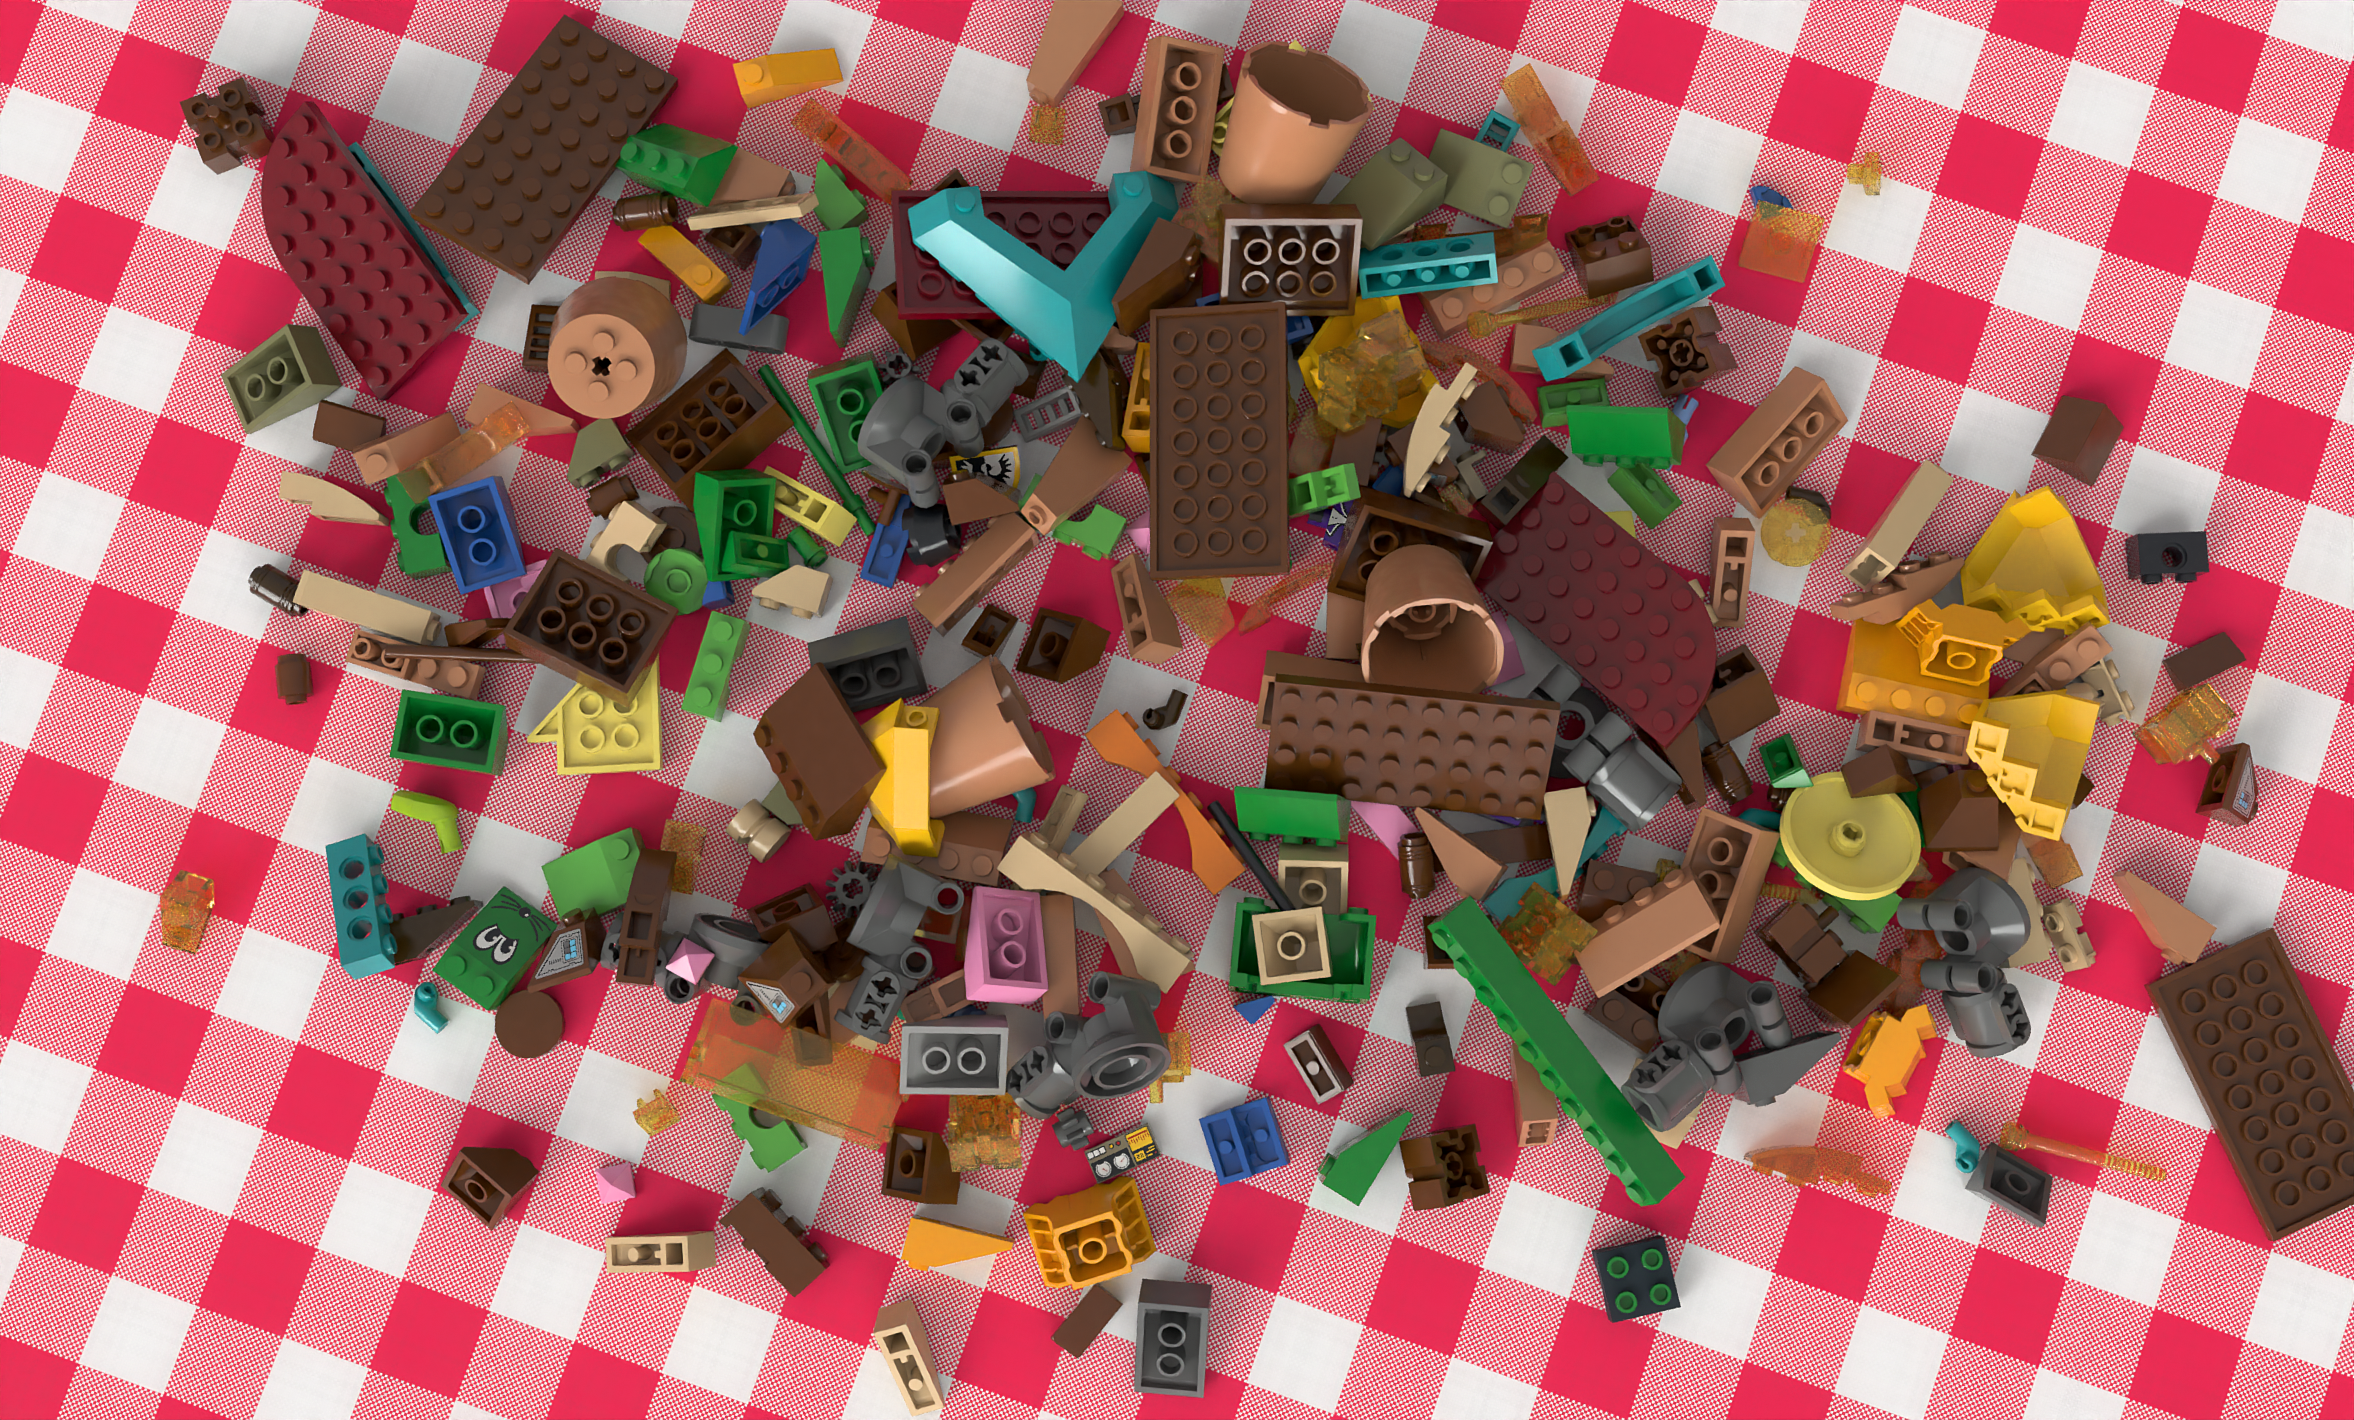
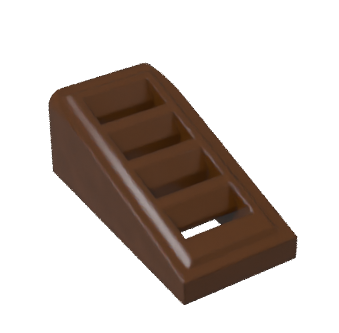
M531 305L522 367L527 372L548 373V358H536V352L548 353L549 346L537 345V340L550 341V333H538V328H551L553 321H539L540 314L556 315L560 306Z
M486 618L446 625L444 631L448 646L481 648L502 635L511 618Z

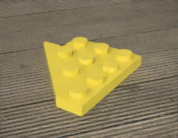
M659 653L646 681L629 708L577 683L527 737V742H557V773L560 776L663 770Z

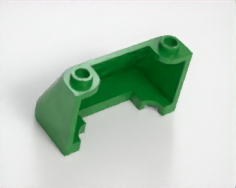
M1244 897L1243 903H1236L1228 991L1351 1004H1366L1370 1000L1376 915H1368L1369 909L1349 907L1348 913L1340 915L1324 914L1333 975L1331 977L1261 985L1252 915L1281 911L1280 909H1271L1270 906L1264 905L1265 900L1261 898Z

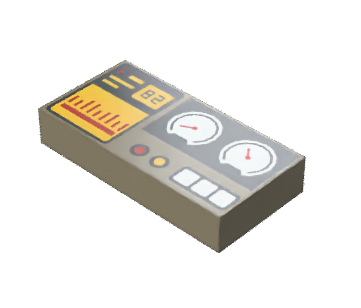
M1148 1123L1084 1151L1098 1184L1162 1155Z

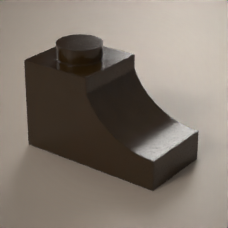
M1440 1001L1405 1007L1417 1076L1424 1077L1455 1071L1450 1039L1446 1031Z

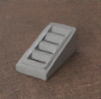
M1065 386L1013 411L1024 441L1028 443L1076 424L1083 415L1078 406V403L1081 401L1076 392H1072ZM1066 399H1071L1074 411L1071 412ZM1056 403H1058L1063 415L1060 418H1058L1056 410L1053 406ZM1045 408L1050 420L1047 424L1040 411ZM1033 413L1038 426L1037 429L1033 430L1027 416L1028 414Z

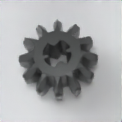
M861 860L857 863L855 871L851 861H845L844 868L846 873L844 874L840 869L834 868L832 872L839 878L838 881H826L827 886L836 888L835 892L826 894V899H839L832 908L835 912L842 910L846 905L844 912L846 918L853 916L855 907L859 915L875 880L871 881V878L877 873V869L871 867L864 873L866 866L865 862ZM856 880H859L858 886L863 887L862 894H856L854 899H851L849 896L852 893L847 892L848 885H854Z

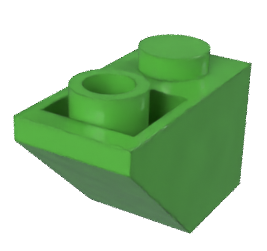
M822 158L817 162L814 189L819 203L813 209L817 219L827 231L859 227L869 219L865 210L868 203L857 189L851 192L843 183L847 178L836 164L829 166Z

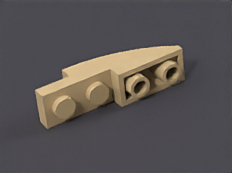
M1467 362L1448 390H1445L1436 383L1434 384L1417 416L1408 442L1404 462L1403 489L1404 495L1409 498L1414 490L1422 492L1432 477L1427 471L1435 461L1440 465L1451 449L1446 444L1451 434L1442 429L1441 426L1445 428L1450 426L1459 412L1454 408L1461 397L1467 400L1478 382L1473 380L1478 369Z

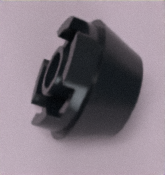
M936 503L928 508H920L913 505L911 508L904 509L902 514V531L908 530L912 547L906 548L911 561L916 566L928 565L929 567H935L959 552L962 528L961 524L952 526L947 504Z

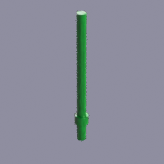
M769 364L762 366L757 372L779 405L795 423L793 425L844 501L842 506L857 518L858 524L867 537L873 535L876 525L865 510L867 505L859 494L855 495Z

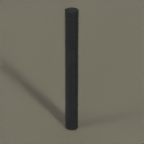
M1218 800L1212 802L1207 807L1208 811L1280 911L1296 910Z

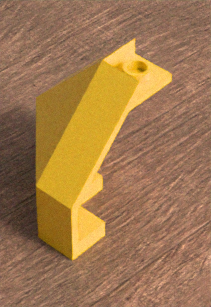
M1361 292L1356 293L1355 315L1329 316L1298 359L1306 388L1318 405L1338 411L1346 410L1382 418V424L1399 429L1417 419L1422 405L1434 384L1436 383L1440 386L1439 381L1426 366L1418 337L1406 323L1398 295L1362 299Z
M2049 485L2022 497L2014 490L1960 569L1964 606L1996 612L2005 623L2019 617L2031 631L2044 632L2047 627L2064 629V635H2071L2088 621L2096 628L2109 624L2110 617L2103 581L2064 496L2058 497Z
M2067 689L1984 699L1973 719L1966 749L1967 754L1974 763L1977 762L1987 775V782L2002 803L2006 802L2016 816V823L2023 832L2059 841L2071 810L2095 731L2094 727L2100 702L2067 695Z
M901 697L861 725V728L886 767L885 773L866 806L882 828L894 839L904 855L938 857L945 826L942 820L930 819V748L940 711L939 708L906 706Z

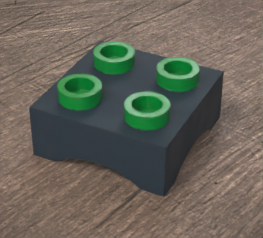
M1656 1235L1622 1245L1592 1250L1608 1320L1612 1323L1681 1307L1664 1237Z

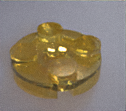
M1790 498L1781 501L1770 509L1761 526L1762 544L1770 558L1790 567L1805 566L1820 558L1831 538V525L1828 516L1819 506L1804 498ZM1792 523H1799V528L1806 531V535L1800 536L1799 542H1794L1791 536L1786 535V530L1792 528Z

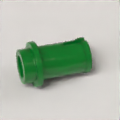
M798 526L788 534L786 541L802 556L806 567L810 566L812 569H817L828 559L826 548L824 546L820 547L803 526Z

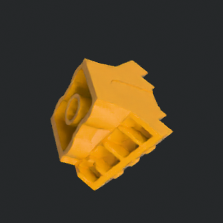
M1931 599L1914 606L1907 612V615L1903 616L1895 624L1901 633L1917 648L1921 675L1978 687L1990 678V669L1994 663L2001 660L2003 651L2031 632L2019 617L2006 624L1996 612L1954 603L1941 610Z
M1926 1004L1907 1009L1901 1020L1886 1011L1882 1014L1878 1011L1870 1014L1842 1065L1845 1073L1866 1085L1864 1090L1868 1104L1877 1119L1896 1114L1891 1098L1907 1094L1905 1087L1920 1059L1927 1057L1922 1041L1937 1037L1936 1023Z
M1119 1176L1111 1184L1097 1183L1093 1187L1074 1194L1057 1195L1048 1204L1034 1203L1023 1213L1044 1285L1048 1287L1061 1288L1072 1284L1073 1290H1077L1132 1272L1131 1265L1145 1261L1157 1251L1135 1178Z

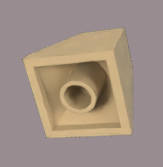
M1322 906L1252 915L1261 985L1324 978L1333 975L1329 939Z

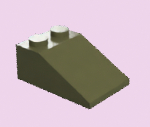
M1442 128L1428 158L1448 175L1443 204L1505 230L1510 225L1535 164Z
M1400 137L1376 152L1329 204H1356L1363 218L1361 245L1371 252L1442 205L1448 175Z
M286 324L221 374L245 434H252L319 403L322 399L324 400L342 386L317 327Z

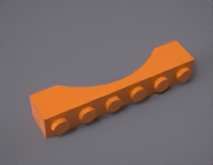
M1115 709L1084 734L1086 739L1106 764L1123 767L1142 775L1146 779L1157 771L1178 792L1180 796L1173 804L1180 813L1189 834L1192 850V871L1214 897L1246 871L1242 865L1245 863L1244 859L1234 845L1228 848L1221 839L1225 833L1213 818L1207 822L1199 812L1203 805L1192 792L1186 795L1178 786L1182 779L1171 765L1164 768L1156 757L1161 753L1151 740L1147 738L1143 742L1135 731L1139 726L1127 711L1121 715Z

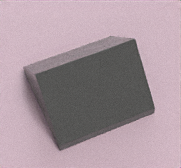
M1991 1142L1987 1146L1965 1189L2023 1223L2042 1228L2046 1224L2053 1177Z

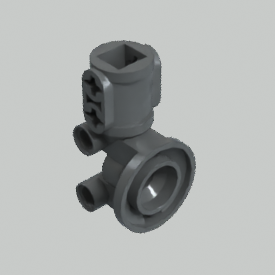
M986 337L957 369L954 379L946 380L940 387V392L915 375L902 377L889 386L870 409L860 430L858 451L862 457L907 487L911 501L920 508L931 507L938 502L941 493L932 460L938 455L945 441L950 442L954 446L955 452L961 457L973 458L979 455L984 448L981 428L987 425L993 414L1009 398L1014 387L1020 386L1026 381L1029 375L1028 370L1021 359L1010 348L994 338Z
M1557 664L1525 699L1560 702V713L1570 712L1579 716L1584 725V733L1578 739L1570 741L1564 740L1556 732L1548 776L1558 779L1577 778L1583 783L1589 780V785L1586 787L1587 791L1626 828L1636 833L1676 794L1683 781L1672 768L1636 737L1626 741L1633 733L1628 724L1618 715L1609 711L1606 704L1597 694L1588 688L1580 686L1579 680L1561 664Z
M892 853L888 855L846 941L871 954L864 956L861 962L864 970L845 1009H838L834 1017L835 1021L870 1040L885 1045L889 1043L892 1037L889 1029L908 991L915 990L919 982L918 978L926 976L932 967L930 949L926 944L916 941L912 937L927 906L947 915L954 914L963 906L964 894L959 883L949 878L943 879ZM944 888H952L957 892V898L951 904H942L937 898L939 892ZM913 952H920L926 957L924 964L919 967L910 966L906 959ZM885 977H889L892 987L886 986L884 990L878 989L879 982L877 980L883 981ZM869 1009L874 1010V1018L871 1017L868 1022L862 1020L863 1013H867Z
M1967 867L1954 872L1926 898L1902 899L1897 908V919L1900 926L1904 929L1934 930L1938 943L1947 952L1943 959L1929 958L1922 964L1920 971L1921 982L1927 989L1943 990V1003L1954 1032L1960 1040H1965L1971 1055L1979 1058L1996 1057L2011 1052L2020 1045L2025 1044L2031 1034L2029 1018L2016 986L2007 983L2004 972L1997 968L2007 958L2021 949L2030 936V917L2024 902L2017 892L1994 873L1980 868Z
M620 912L612 922L601 951V967L615 970L618 967L621 946L618 943L624 912ZM695 914L689 935L679 931L673 934L662 931L654 979L656 986L663 988L666 998L675 1004L686 1003L706 993L712 983L738 990L737 997L732 1001L729 1008L730 1018L740 1027L752 1026L770 1014L737 976L773 943L763 940L755 926L751 923L716 914ZM684 938L715 954L696 985L665 968Z
M1714 961L1701 962L1685 971L1667 992L1659 1011L1658 1030L1665 1043L1660 1045L1632 1071L1630 1079L1622 1085L1621 1091L1639 1117L1658 1132L1668 1131L1675 1127L1704 1100L1705 1093L1711 1088L1721 1095H1728L1737 1091L1742 1084V1076L1732 1051L1745 1041L1750 1030L1759 1034L1762 1044L1769 1049H1781L1792 1040V1031L1776 986L1769 981H1758L1752 984L1722 963Z
M1098 971L1090 978L1087 991L1091 1001L1104 1005L1105 1012L1099 1013L1092 1018L1059 1011L1050 1013L1044 1023V1036L1047 1039L1046 1045L1036 1046L1031 1049L1009 1070L1006 1077V1090L1020 1109L1033 1118L1039 1120L1048 1119L1059 1110L1061 1104L1069 1105L1080 1095L1096 1100L1119 1098L1135 1093L1159 1079L1168 1069L1171 1055L1166 1042L1161 1037L1153 1015L1161 1000V991L1156 983Z

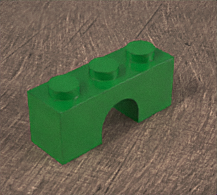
M427 467L386 478L388 487H384V495L388 506L393 509L394 519L391 520L390 524L394 538L396 540L399 539L401 552L397 553V560L401 571L415 580L452 572L440 533L422 535L419 530L421 515L428 509H431L428 496L439 493L436 474Z

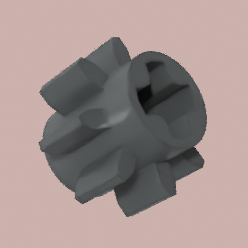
M901 347L898 353L891 354L886 351V364L878 365L880 371L888 372L883 378L885 385L890 384L892 381L896 382L908 375L922 374L920 367L912 365L917 360L913 362L909 356L905 355ZM904 363L906 369L901 371V375H897L894 369H898L899 364Z
M1071 1106L1057 1113L1059 1121L1052 1124V1127L1063 1148L1072 1145L1074 1151L1090 1143L1087 1136L1095 1132L1084 1109L1075 1113Z

